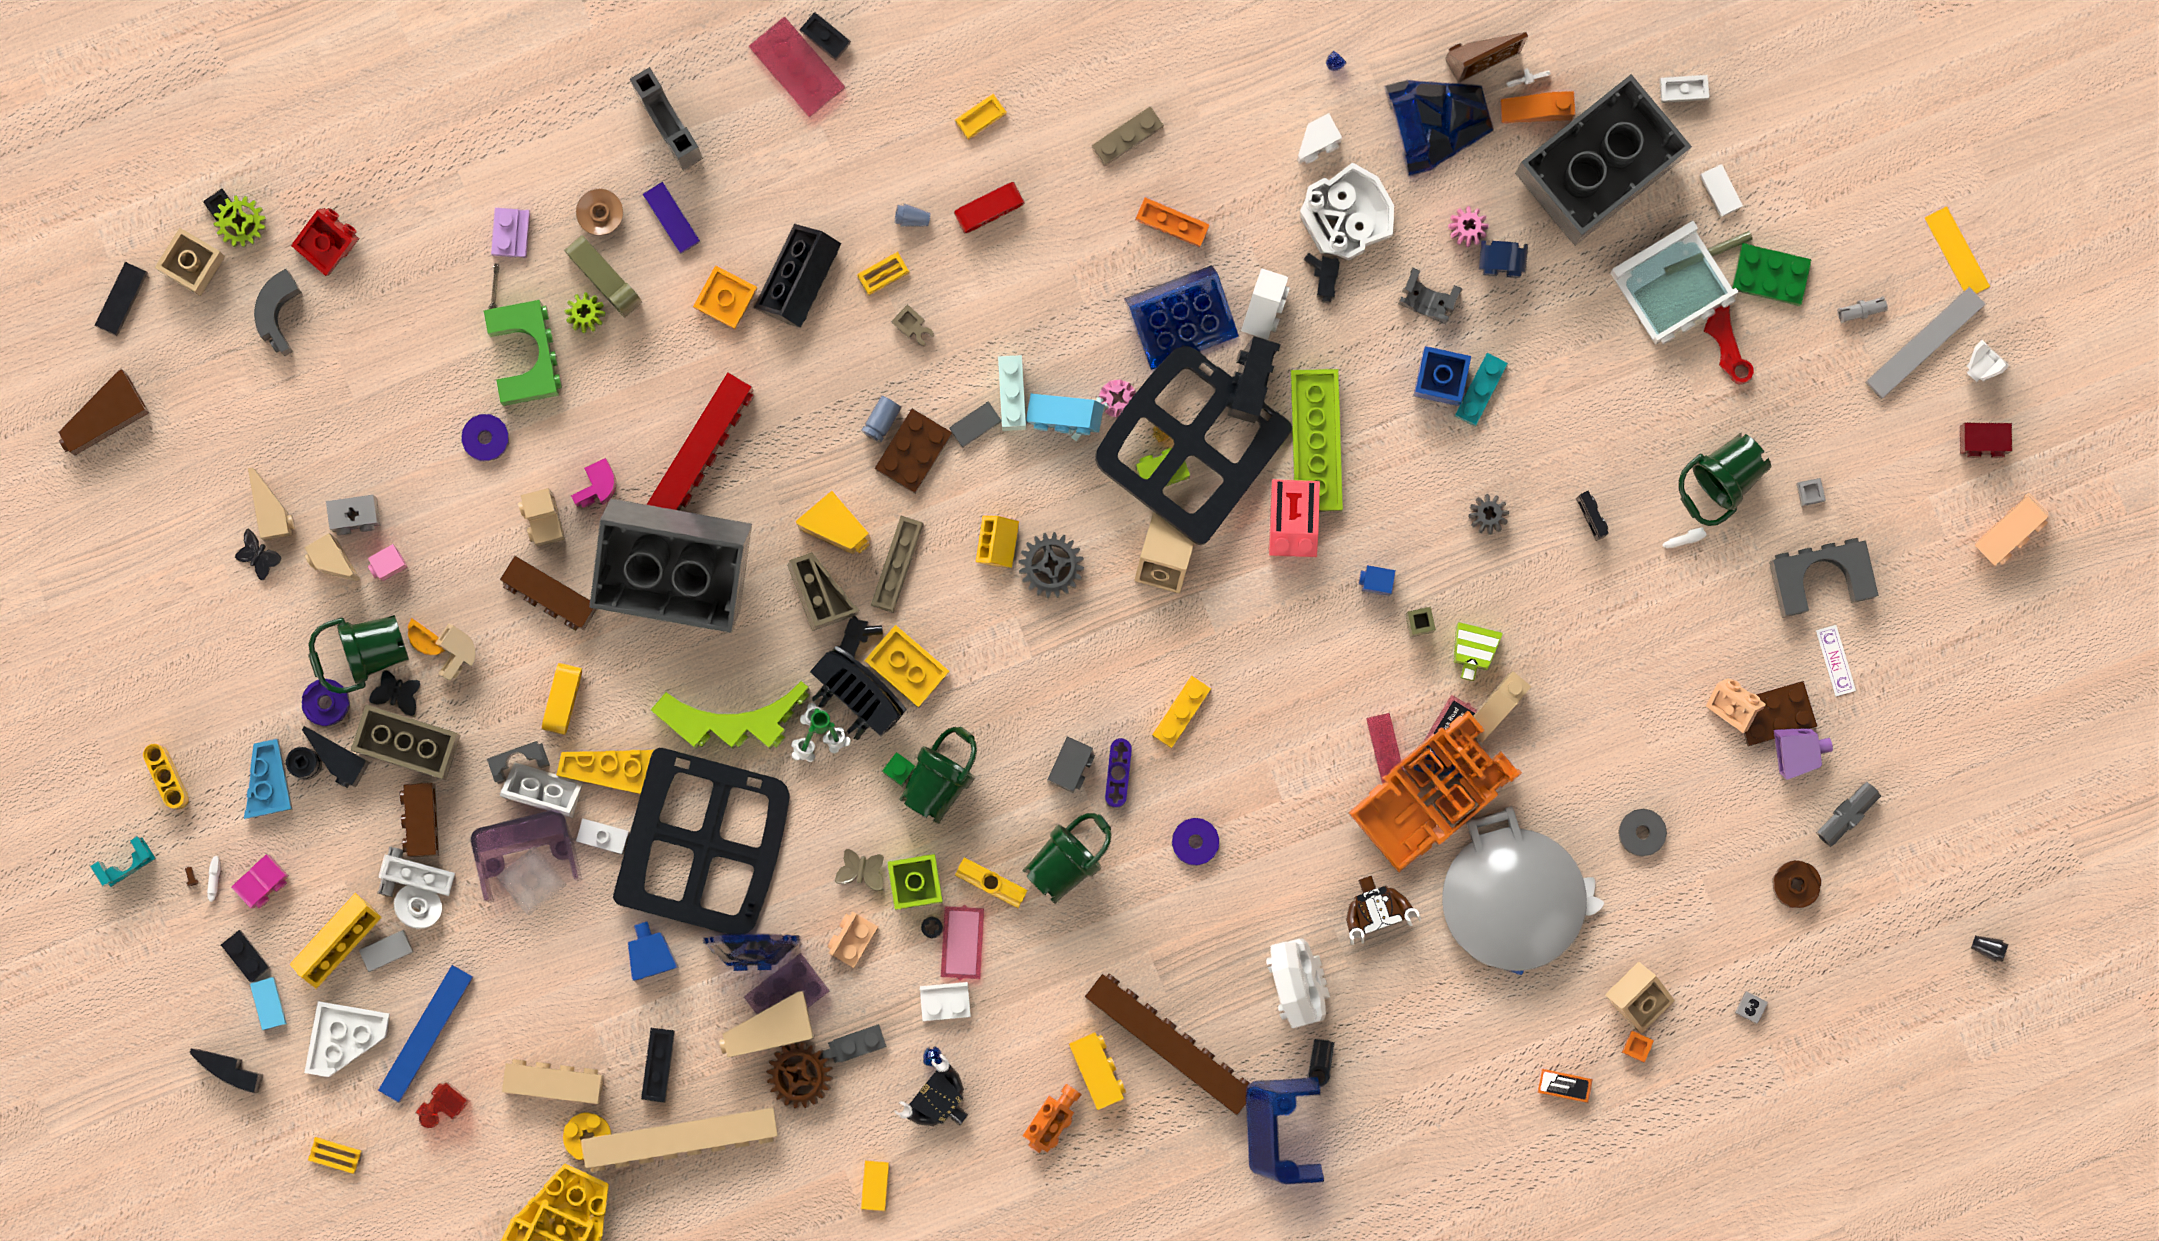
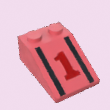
M1272 479L1268 545L1270 556L1317 557L1320 481Z

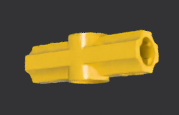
M965 857L954 875L1018 909L1028 891ZM993 876L997 878L998 886L995 889L990 890L985 887L984 882L987 877Z

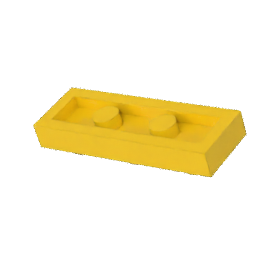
M1191 675L1152 736L1172 749L1211 688Z

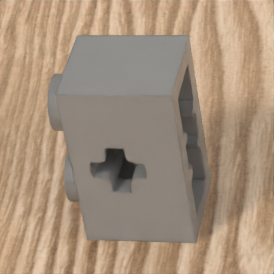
M374 495L326 501L329 529L332 532H336L337 535L350 534L353 529H360L361 532L375 530L374 526H381L377 497ZM352 511L359 514V516L355 517V521L348 518V516L352 515Z

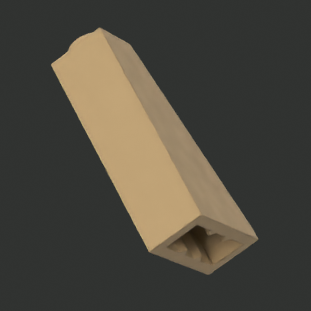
M804 991L793 994L723 1033V1039L719 1040L722 1054L727 1053V1058L814 1039Z

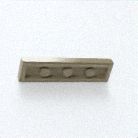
M900 516L871 606L894 613L924 524L923 522Z

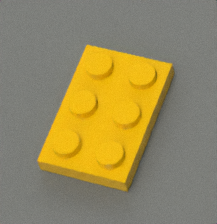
M897 625L889 631L864 660L918 708L950 672Z

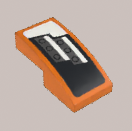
M1542 1069L1538 1093L1589 1103L1593 1079Z

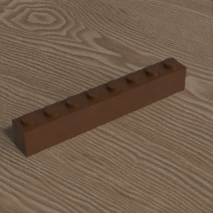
M1110 973L1107 976L1102 974L1085 995V998L1231 1112L1238 1115L1255 1093L1251 1090L1253 1085L1243 1077L1240 1080L1232 1075L1234 1070L1224 1062L1221 1065L1213 1060L1215 1055L1205 1047L1202 1050L1198 1049L1194 1045L1196 1040L1187 1033L1180 1035L1175 1031L1177 1026L1169 1019L1161 1020L1157 1017L1158 1011L1150 1004L1146 1003L1143 1006L1137 1001L1139 996L1129 988L1126 991L1118 986L1120 981Z

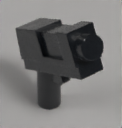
M1308 253L1304 261L1315 268L1314 276L1319 277L1316 297H1321L1324 303H1331L1332 299L1334 300L1335 298L1334 289L1338 277L1339 259L1323 256L1322 261Z
M852 616L844 631L845 635L841 645L838 647L855 657L860 642L866 643L868 636L883 635L882 625L867 626L868 621L858 620L856 616Z

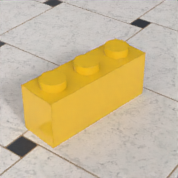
M1094 1032L1069 1043L1097 1110L1124 1099L1122 1094L1126 1093L1121 1079L1116 1081L1113 1072L1117 1069L1112 1058H1106L1103 1050L1107 1046L1102 1035L1097 1036Z

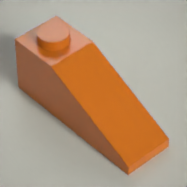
M1574 91L1547 92L1501 99L1502 123L1572 120L1575 116Z

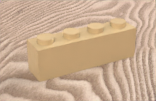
M512 1059V1064H505L502 1092L600 1104L604 1075H599L598 1069L584 1068L583 1073L575 1072V1067L560 1065L559 1070L551 1069V1064L536 1062L535 1067L527 1066V1061Z

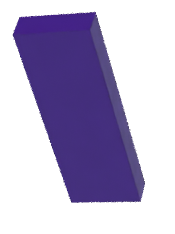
M663 182L643 193L644 198L680 254L700 243L699 238Z

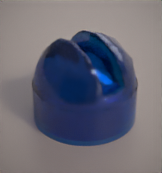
M1332 51L1326 59V65L1332 71L1341 70L1347 64L1335 51Z
M936 1046L933 1049L927 1047L924 1050L923 1063L927 1066H933L932 1061L937 1065L941 1064V1050Z

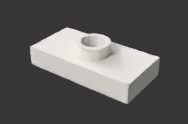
M582 818L576 842L623 854L629 831Z

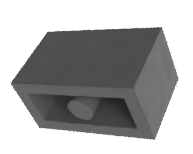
M1067 736L1047 781L1074 793L1075 788L1080 790L1085 780V776L1082 775L1085 766L1090 768L1095 758V755L1092 754L1093 748Z

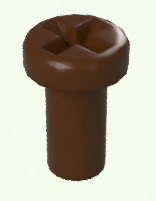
M192 867L185 868L188 882H186L187 886L197 885L199 882L198 879H195Z

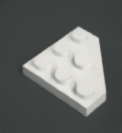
M318 1001L304 1073L325 1077L335 1074L386 1038L390 1013Z

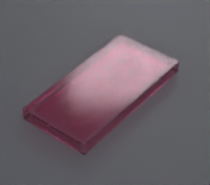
M785 16L749 45L750 50L809 118L845 89L843 83Z

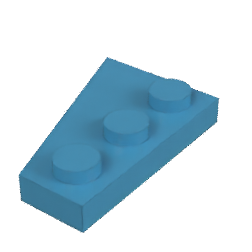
M279 739L254 743L244 819L292 810Z

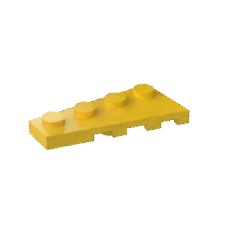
M655 749L561 752L556 776L641 794L650 757Z

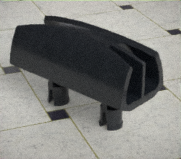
M838 646L829 651V653L827 652L810 671L823 684L816 695L812 697V701L815 702L823 696L818 707L824 708L832 696L835 695L858 716L852 726L847 729L848 734L858 728L854 736L855 740H859L868 727H871L882 737L899 721L907 710L878 677Z

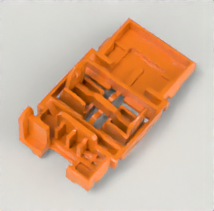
M1469 711L1465 712L1462 717L1459 715L1449 724V728L1444 730L1441 727L1436 734H1432L1391 769L1387 776L1384 775L1382 777L1384 780L1382 785H1377L1369 792V796L1348 812L1397 872H1401L1419 855H1424L1432 848L1433 843L1436 842L1438 845L1443 843L1499 794L1496 790L1499 787L1502 788L1508 782H1513L1522 774L1520 769L1515 768L1502 751L1491 759L1474 738L1483 733L1484 729ZM1427 745L1430 746L1447 768L1451 765L1456 768L1442 781L1436 776L1444 770V766L1430 749L1426 748ZM1428 755L1432 760H1426L1425 757ZM1417 764L1423 772H1418L1413 767ZM1434 764H1436V768H1437V770H1438L1435 774H1433V773L1430 771V770L1435 771V766H1434ZM1403 766L1420 788L1425 787L1430 781L1434 783L1435 787L1422 798H1419L1417 794L1420 790L1401 767ZM1457 773L1462 775V778L1458 781L1478 804L1474 810L1472 809L1475 807V802L1460 785L1454 784L1449 789L1445 787V784ZM1438 790L1442 795L1434 801V805L1451 824L1458 822L1452 828L1432 804L1427 807L1423 803Z

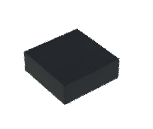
M223 188L203 201L216 221H219V219L214 216V213H221L218 205L225 207L227 205L225 199L227 198L232 202ZM233 208L227 212L225 217L231 212H233Z

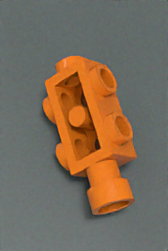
M1065 1084L1061 1090L1062 1094L1058 1100L1048 1096L1022 1135L1030 1141L1028 1146L1038 1153L1042 1150L1048 1153L1051 1148L1056 1147L1059 1142V1135L1064 1128L1069 1127L1072 1123V1116L1075 1112L1070 1110V1107L1074 1101H1078L1082 1094L1068 1084Z

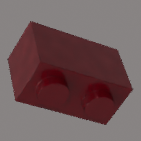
M1963 423L1960 425V454H1967V458H1981L1982 454H1991V458H2005V455L2012 452V423Z

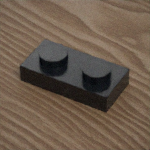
M816 12L800 28L802 34L834 60H837L851 44L848 38Z
M238 930L221 944L222 948L251 983L270 968L241 930Z

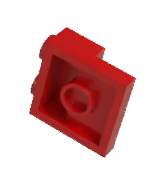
M331 208L316 210L291 244L298 253L325 276H329L340 260L349 254L360 239L355 235L357 233L356 229L350 224L341 223L338 220L339 214Z

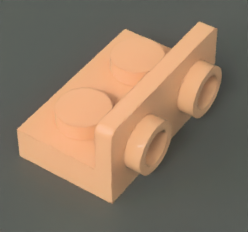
M1727 678L1717 683L1706 707L1744 733L1748 731L1757 712L1764 709L1766 704L1757 695L1749 693L1742 688L1739 682Z
M852 912L851 915H845L840 924V927L843 928L839 936L834 935L827 947L831 949L829 951L830 955L855 968L878 926Z

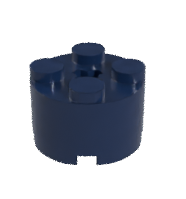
M1481 241L1479 270H1483V275L1497 276L1498 272L1507 273L1506 277L1520 278L1523 273H1526L1528 244H1524L1523 248H1519V243L1492 241L1491 245H1486V241Z

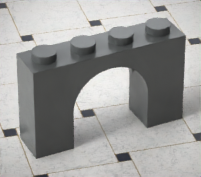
M649 67L630 78L636 95L682 170L684 171L702 160L703 157L697 143L687 127H684L651 68Z
M1858 538L1845 540V545L1841 546L1829 543L1822 545V550L1813 551L1812 548L1798 550V555L1789 556V552L1775 555V559L1769 562L1782 618L1809 611L1803 578L1808 567L1816 562L1832 563L1843 572L1851 603L1878 597L1866 540L1859 542Z

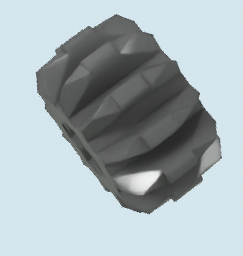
M1486 494L1484 501L1480 497L1476 498L1478 506L1475 504L1470 505V509L1476 513H1470L1468 518L1476 519L1471 524L1472 527H1476L1478 524L1481 525L1479 533H1483L1484 529L1487 528L1488 535H1492L1493 527L1496 531L1500 532L1502 530L1500 524H1507L1508 520L1501 516L1509 515V511L1501 510L1506 503L1501 502L1498 505L1499 496L1496 495L1493 501H1490L1489 494ZM1488 509L1492 510L1491 515L1494 516V519L1491 517L1489 520H1487L1485 518L1486 514L1483 513V510H1485V512H1487Z

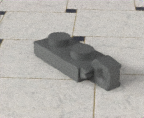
M877 1024L834 1039V1041L828 1043L830 1048L823 1050L821 1059L829 1057V1059L833 1058L835 1063L844 1062L887 1047L880 1025Z

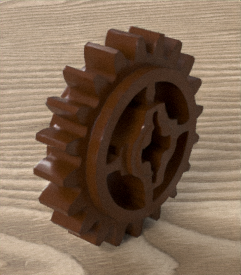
M806 1041L801 1042L799 1048L797 1043H792L790 1045L791 1050L787 1045L782 1046L783 1053L779 1051L774 1053L777 1060H769V1063L774 1068L766 1070V1073L773 1075V1078L767 1080V1083L775 1084L770 1092H779L776 1100L785 1097V1106L793 1101L795 1109L800 1106V1103H802L804 1108L809 1107V1100L815 1105L818 1103L817 1097L825 1098L826 1095L822 1090L831 1089L826 1084V1081H831L834 1078L827 1075V1072L833 1069V1067L825 1066V1063L829 1061V1057L821 1059L823 1050L815 1053V1044L810 1045L807 1049ZM792 1056H802L801 1061L797 1065L786 1063ZM811 1062L817 1070V1077L811 1070ZM799 1070L802 1071L801 1075L804 1077L800 1080L798 1079L799 1075L796 1073ZM782 1073H784V1075L788 1078L789 1088L786 1086L783 1080ZM802 1085L814 1087L807 1094L797 1093Z

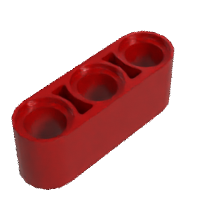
M1010 182L961 206L953 213L964 234H967L1020 208L1025 202L1015 182Z

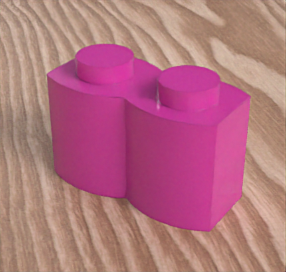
M266 854L237 880L231 888L250 908L254 909L257 906L260 909L269 901L267 896L272 891L278 892L287 884L285 880L289 875L270 855Z

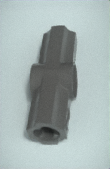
M1865 782L1849 799L1847 798L1834 810V815L1816 832L1819 838L1830 847L1836 844L1848 830L1854 828L1864 818V813L1881 797L1879 791L1873 785Z

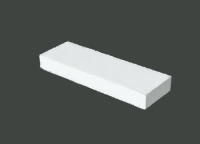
M384 855L378 878L449 896L455 873Z

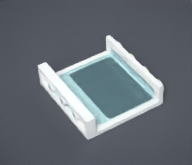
M1694 221L1616 266L1611 271L1612 277L1655 345L1659 342H1662V344L1668 343L1675 338L1674 334L1680 330L1683 332L1688 331L1695 326L1694 322L1701 317L1703 320H1706L1716 313L1714 311L1721 305L1723 308H1726L1736 301L1735 297L1738 294V290L1731 288L1698 236V227Z

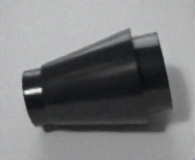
M1975 935L1971 949L1994 962L1997 960L2003 962L2009 944L2004 943L2002 939Z

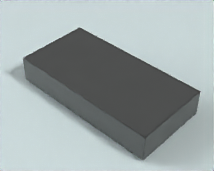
M988 401L949 427V429L963 448L1001 423L1002 420Z

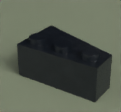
M1253 336L1244 350L1239 351L1236 363L1240 364L1238 372H1234L1231 385L1234 386L1233 393H1229L1226 401V407H1229L1227 416L1255 423L1260 417L1268 390L1269 375L1273 373L1274 369L1272 365L1275 353L1279 351L1281 344Z

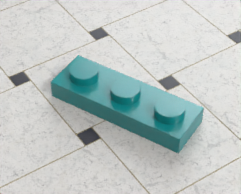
M1486 353L1455 417L1476 427L1508 364L1507 362Z

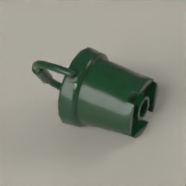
M1739 433L1709 456H1704L1701 453L1698 454L1682 470L1678 480L1680 500L1690 516L1695 518L1700 524L1716 526L1726 521L1737 511L1743 496L1771 469L1770 459L1767 458L1763 461L1761 454L1765 451L1753 438L1747 434L1742 437V433ZM1691 468L1698 483L1709 497L1718 505L1728 510L1718 519L1706 520L1702 518L1690 496L1686 494L1684 481Z
M395 615L354 625L345 622V619L342 617L318 626L311 634L308 644V657L315 677L319 679L321 685L326 689L338 694L350 693L365 688V681H367L369 675L409 660ZM337 625L340 640L356 685L343 688L335 687L329 684L323 676L324 671L314 644L320 632L329 627Z
M961 726L951 727L941 733L931 749L922 746L917 756L918 763L899 800L905 801L904 804L925 818L930 815L934 818L933 822L940 824L944 815L963 789L969 788L975 780V776L970 773L977 754L975 737ZM952 733H956L971 745L970 758L965 768L936 752L943 740Z
M1096 813L1083 814L1066 828L1058 824L1051 832V838L1022 871L1028 873L1027 878L1044 895L1049 893L1052 897L1050 901L1056 904L1086 877H1092L1101 870L1102 866L1098 861L1106 853L1111 843L1110 825L1102 815H1097ZM1087 819H1094V822L1106 835L1102 848L1095 856L1071 833L1078 824Z

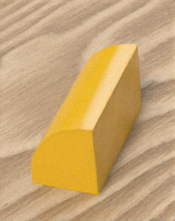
M982 516L975 562L990 566L1012 568L1019 521L1001 516Z

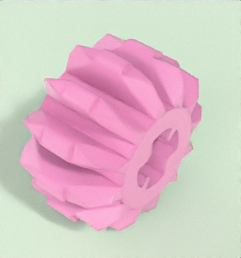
M1467 206L1466 213L1459 208L1457 210L1458 216L1452 215L1450 218L1454 223L1449 224L1448 229L1455 230L1451 233L1450 237L1455 238L1458 236V245L1463 240H1466V247H1470L1471 240L1474 244L1478 245L1480 243L1479 237L1485 239L1487 235L1483 230L1489 228L1488 224L1482 223L1486 220V215L1478 217L1480 212L1478 208L1474 214L1471 213L1470 206ZM1468 222L1473 224L1469 231L1464 229Z

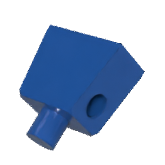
M648 921L634 925L638 939L628 942L633 981L679 968L661 932L651 934Z

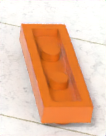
M1144 197L1135 218L1138 222L1197 247H1201L1210 224Z

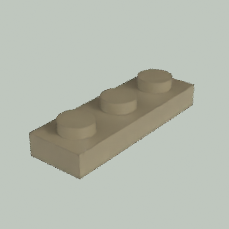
M1150 106L1094 143L1092 148L1106 166L1162 129L1164 125Z

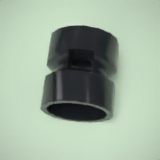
M297 747L288 753L286 767L291 775L303 780H310L320 773L322 760L317 752L306 747Z

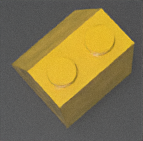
M832 490L795 521L801 531L850 554L856 552L860 554L870 546L869 541L871 537L867 530Z

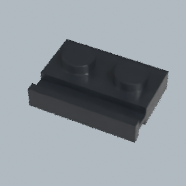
M1589 490L1581 493L1576 500L1595 540L1598 541L1605 538L1609 534L1608 526L1598 511L1595 498L1591 496Z

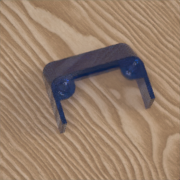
M1318 1078L1251 1082L1245 1092L1248 1161L1251 1171L1283 1184L1324 1182L1321 1164L1297 1165L1292 1160H1279L1278 1116H1286L1294 1112L1297 1105L1296 1096L1321 1095Z

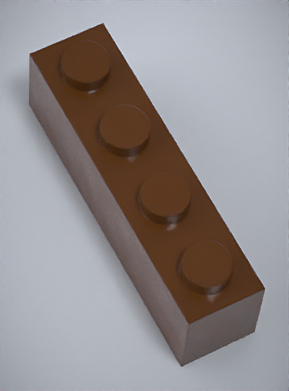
M515 555L500 578L505 583L504 589L514 595L517 591L525 595L523 600L536 607L537 603L545 607L543 612L554 619L557 616L562 617L566 620L564 624L575 631L578 628L584 631L597 610L589 608V599Z

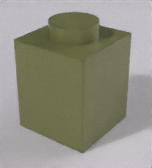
M1431 607L1408 611L1405 614L1410 638L1434 633L1436 630Z

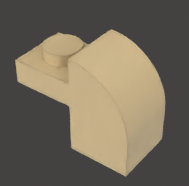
M448 624L435 644L451 654L438 673L443 678L451 681L452 678H456L463 668L461 666L462 662L472 666L475 659V646L472 639L454 625Z

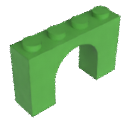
M540 300L483 310L487 333L490 337L511 333H525L532 336L537 341L539 347L538 360L530 371L517 376L496 379L500 403L503 406L559 396L558 389L562 388L560 375H555L554 366L558 365L555 351L551 352L550 343L553 342L551 328L547 329L545 320L549 319L547 306H543Z

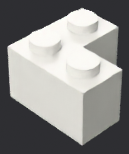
M1261 268L1241 329L1242 332L1267 340L1271 331L1276 332L1280 320L1276 318V314L1282 313L1290 287L1286 286L1287 276Z

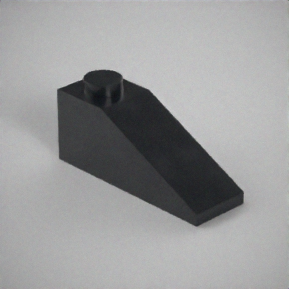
M304 726L302 729L303 733L329 772L337 777L335 782L346 788L349 785L356 787L370 762Z

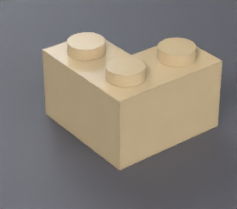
M546 488L521 495L522 502H518L521 516H524V519H528L530 523V528H527L530 542L534 541L535 545L539 547L565 540L555 497L551 490Z

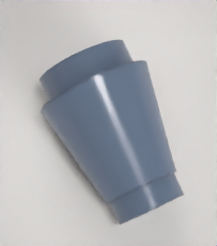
M905 203L903 206L897 205L895 224H900V227L929 225L930 212Z

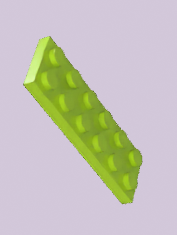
M1338 369L1291 370L1294 480L1320 481L1319 512L1342 511Z

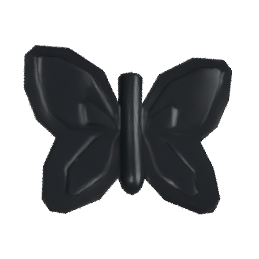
M246 529L244 533L245 547L235 554V558L242 562H250L251 566H255L258 578L265 580L269 574L270 567L278 565L282 558L276 551L269 549L264 551L266 548L264 544H261L259 547V540L254 532Z
M384 670L381 675V686L376 687L372 691L369 701L376 705L387 703L390 699V704L395 705L397 701L398 707L405 714L413 716L416 712V700L413 695L418 691L420 681L408 680L403 683L402 679L396 681L395 676L391 672Z

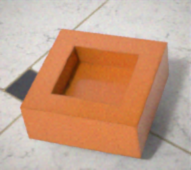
M1631 1031L1621 1053L1645 1063L1654 1040Z

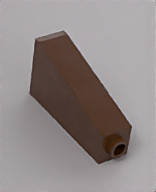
M123 369L117 371L59 431L62 438L59 440V443L65 452L69 451L76 456L149 414L127 372Z

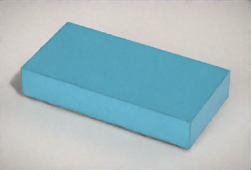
M275 977L251 983L250 986L262 1030L287 1024Z

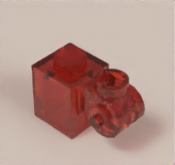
M445 1082L443 1085L439 1083L431 1092L433 1098L428 1104L423 1102L415 1113L419 1116V1122L423 1127L433 1128L439 1123V1112H444L451 1119H456L471 1100L449 1082Z

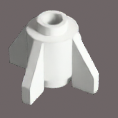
M1981 340L1974 348L1970 362L1967 365L1970 369L1967 374L1976 382L1980 379L1985 382L1989 378L2002 374L2009 367V364Z

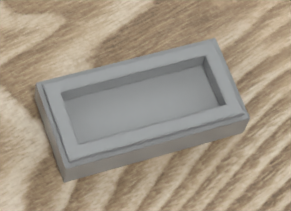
M402 930L360 949L359 952L368 972H371L413 953V949L405 931Z

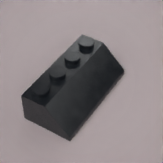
M794 224L753 308L786 324L801 328L842 243L823 231Z

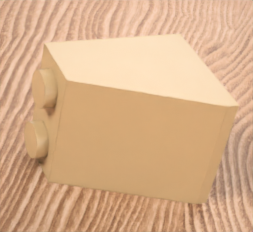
M1153 512L1134 581L1180 594L1194 542L1155 512Z

